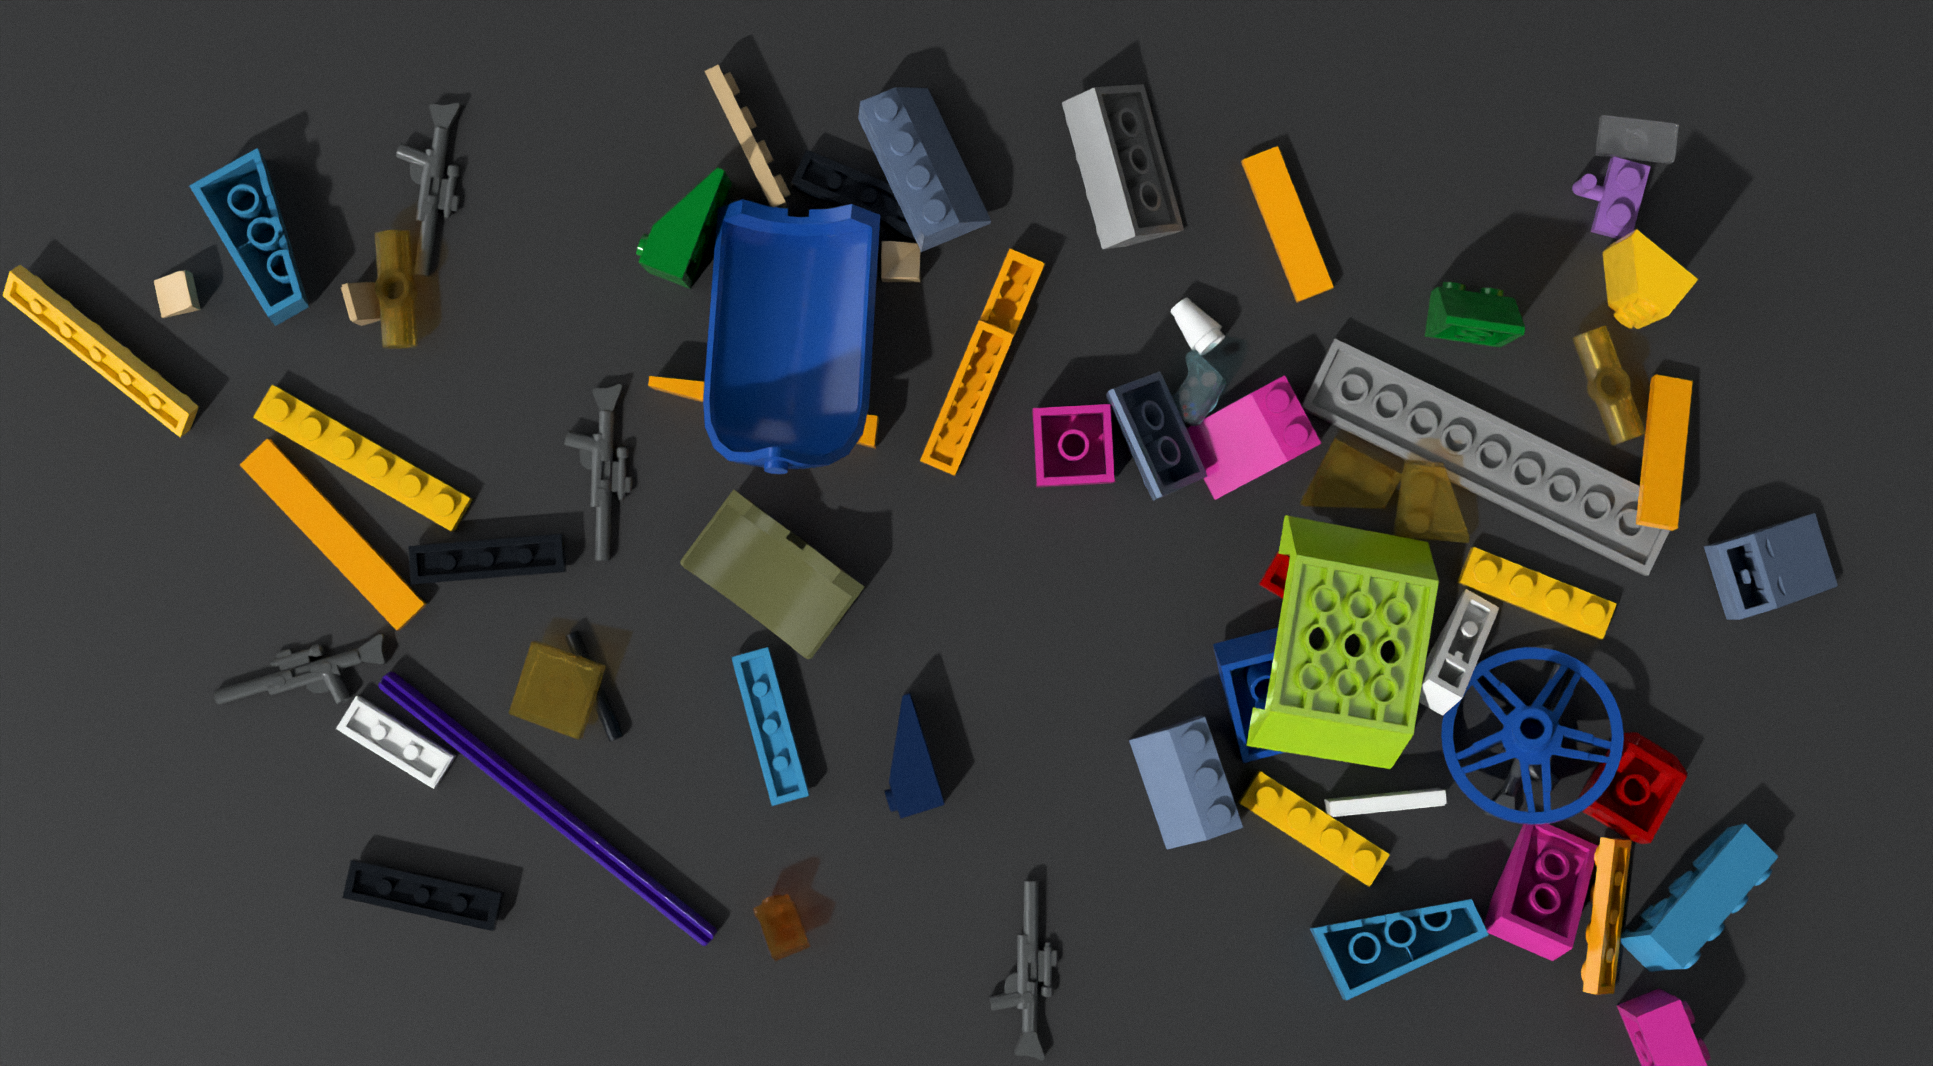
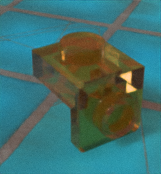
M788 894L770 896L764 899L761 905L753 908L755 917L761 924L771 957L774 961L811 947L797 905Z

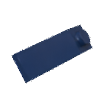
M911 693L902 696L889 777L891 788L884 790L890 811L898 810L900 819L945 805L944 796Z

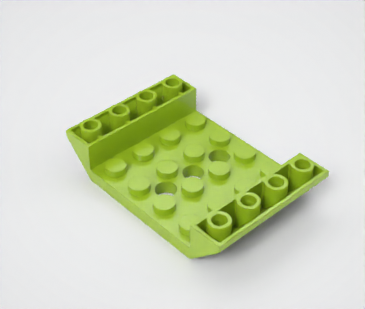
M1285 515L1278 554L1288 555L1290 560L1265 709L1255 707L1252 709L1246 746L1391 769L1414 735L1439 584L1429 543ZM1318 627L1324 633V643L1315 650L1309 643V636L1312 630ZM1355 634L1359 638L1360 647L1356 654L1350 656L1346 652L1345 642L1350 635ZM1390 640L1395 646V654L1390 661L1385 662L1381 657L1380 650L1384 642Z

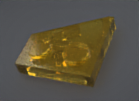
M1333 439L1299 505L1303 507L1385 509L1402 474L1341 441Z
M1404 459L1394 525L1395 536L1469 543L1470 537L1443 463Z

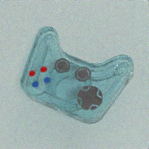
M1193 350L1188 352L1185 357L1188 367L1187 378L1179 390L1172 395V398L1183 422L1197 426L1216 407L1218 397L1226 386V380L1202 355Z

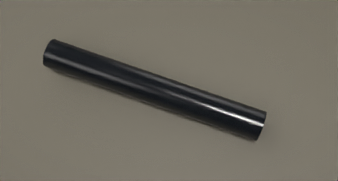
M579 631L565 636L609 742L623 737L624 735Z

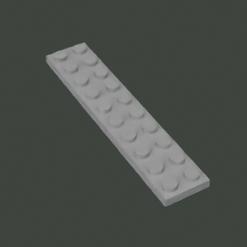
M1336 338L1333 339L1301 405L1304 411L1644 576H1649L1670 530L1636 524L1639 485Z

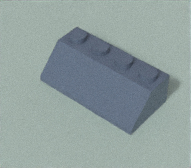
M895 87L860 101L858 115L860 124L921 252L991 224V219L928 88Z

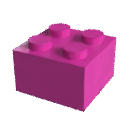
M1110 404L1033 408L1036 488L1111 484L1115 482Z
M1658 988L1617 1005L1641 1066H1707L1706 1061L1710 1060V1054L1704 1041L1700 1037L1696 1039L1691 1024L1695 1023V1018L1686 1001L1681 1002L1675 995H1671Z

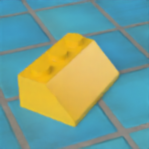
M1637 229L1607 246L1603 251L1608 306L1615 311L1614 317L1622 325L1630 329L1634 326L1638 330L1669 316L1698 281L1694 275Z

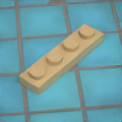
M719 65L706 70L705 73L770 206L788 208L784 198L791 194L781 174L773 177L767 165L774 160L765 141L762 140L757 143L751 132V129L757 127L748 107L745 106L740 109L734 96L739 94L740 90L731 72L723 75Z

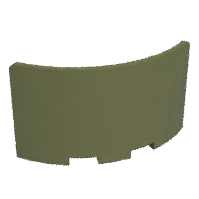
M734 489L680 562L686 570L746 611L806 659H811L864 589V586Z

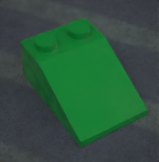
M717 167L652 226L649 235L646 233L642 235L636 255L640 256L638 262L648 273L691 289L716 226L718 208L724 205L732 185L725 170Z
M1443 282L1442 287H1437L1431 291L1425 337L1500 348L1523 336L1525 333V325L1515 298L1503 296V290L1481 288L1480 293L1465 291L1466 285L1461 283Z

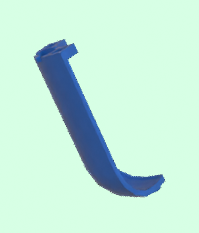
M744 199L718 208L703 405L705 429L712 446L728 461L764 467V471L771 474L788 473V469L823 467L849 455L862 436L870 397L880 230L879 214L849 204L830 209L809 210V217L788 216L787 208L769 207Z

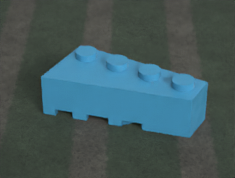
M256 148L189 185L273 324L276 326L307 309L309 304L266 159L260 150Z
M1746 824L1728 827L1693 862L1697 870L1694 873L1688 871L1677 878L1668 887L1672 895L1661 900L1655 906L1650 905L1640 915L1645 922L1635 932H1630L1626 929L1621 934L1620 943L1649 972L1688 969L1700 958L1701 953L1699 950L1706 941H1712L1724 930L1725 925L1723 921L1729 914L1736 913L1747 903L1749 899L1747 893L1753 886L1760 885L1771 875L1772 869L1770 867L1778 856Z
M1472 899L1310 928L1342 999L1346 1001L1489 935Z

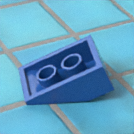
M1278 628L1213 644L1225 698L1243 763L1286 753L1246 746L1253 707L1265 709Z

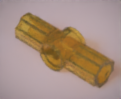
M386 230L375 233L378 273L375 291L380 303L382 347L385 349L416 347L418 342L415 300L418 290L413 281L410 232ZM395 281H402L404 283L403 294L399 298L391 299L388 293L390 285Z
M1606 325L1573 337L1575 348L1588 380V394L1597 404L1611 445L1646 434L1630 392V377L1621 368ZM1604 376L1611 377L1616 383V391L1613 396L1606 394L1601 387V381Z

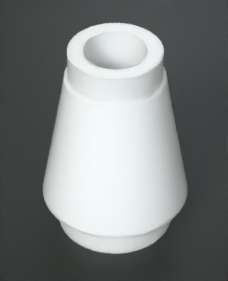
M1188 297L1178 302L1170 311L1191 350H1197L1200 355L1210 352L1225 337L1220 331L1222 326L1195 303H1192Z

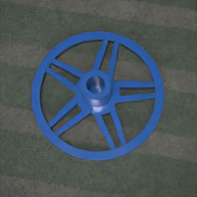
M1523 647L1510 649L1492 655L1475 666L1464 695L1473 685L1484 702L1503 724L1504 728L1473 743V746L1456 753L1453 727L1461 700L1443 715L1441 732L1443 753L1448 769L1461 791L1474 804L1487 813L1509 822L1526 825H1543L1563 821L1591 806L1605 792L1613 780L1619 767L1624 742L1621 714L1615 698L1604 681L1578 659L1547 648ZM1524 659L1545 660L1561 665L1531 706H1526L1490 670L1508 662ZM1569 668L1575 674L1555 710L1552 712L1543 705ZM1481 676L1515 708L1511 713L1506 715L1477 681ZM1580 677L1584 678L1594 688L1606 708L1611 725V742L1593 737L1592 734L1561 726L1558 722L1574 693L1573 691ZM1567 738L1610 750V754L1607 757L1562 748V740ZM1502 742L1506 752L1461 768L1459 761ZM1552 755L1607 763L1597 782L1583 796L1566 806L1551 810L1550 757ZM1517 758L1520 763L1528 812L1510 809L1490 800L1474 787L1465 774ZM1541 765L1543 812H1535L1529 766Z

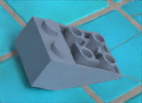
M1815 513L1704 546L1727 620H1740L1764 613L1838 586Z

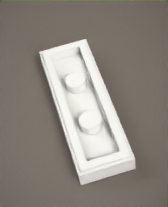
M361 696L355 697L336 728L433 789L437 788L457 756Z
M1441 788L1324 799L1325 812L1332 817L1437 807L1447 804L1446 791Z

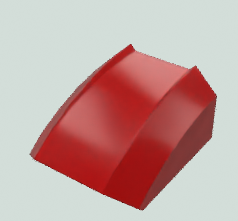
M1637 732L1624 733L1622 756L1613 780L1605 792L1582 812L1611 828L1622 837L1639 844L1651 843L1685 782L1688 773L1674 754ZM1610 750L1607 751L1605 756L1609 757ZM1600 762L1578 799L1597 782L1607 763Z

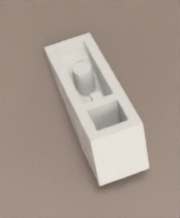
M1467 589L1462 593L1426 659L1419 703L1443 716L1463 698L1499 607Z

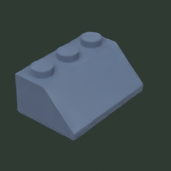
M1160 371L1113 388L1107 392L1106 399L1111 405L1112 414L1120 427L1127 447L1135 460L1144 485L1148 489L1153 501L1208 477Z
M1200 715L1129 740L1166 849L1206 841L1243 828L1204 716Z

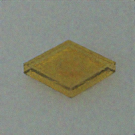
M536 640L531 641L508 714L572 738L582 739L606 666Z

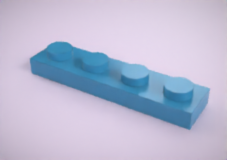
M770 647L731 657L771 805L774 806L809 796V789Z

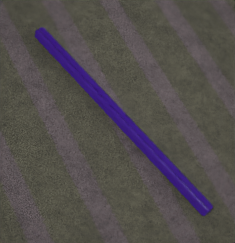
M391 671L383 676L378 684L379 689L702 946L709 944L717 933V929L399 675Z

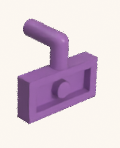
M1614 156L1610 159L1603 186L1596 185L1597 179L1592 174L1584 175L1573 184L1572 190L1574 194L1599 201L1591 232L1621 239L1634 231L1651 166Z

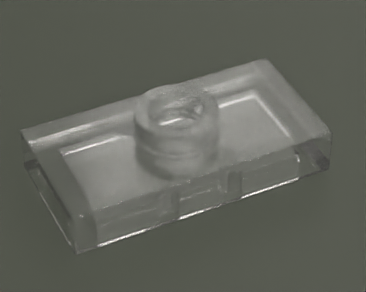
M1602 115L1599 118L1595 155L1672 164L1675 162L1679 124Z

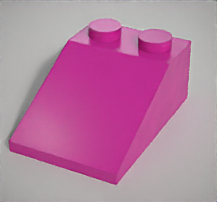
M1285 375L1186 428L1208 477L1203 479L1214 500L1322 444Z
M1523 824L1492 895L1484 924L1487 932L1551 961L1556 960L1571 950L1574 945L1595 862V851L1598 846L1550 824Z

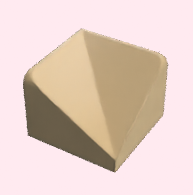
M882 241V282H920V248L917 243Z

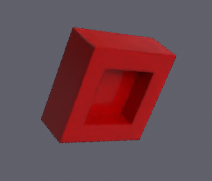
M1277 551L1258 585L1283 599L1290 557L1278 554L1279 551Z

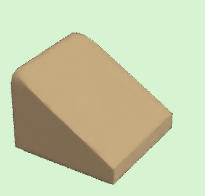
M182 270L154 280L162 318L201 310L193 273Z
M377 283L342 284L341 290L350 321L363 326L384 320L387 317Z

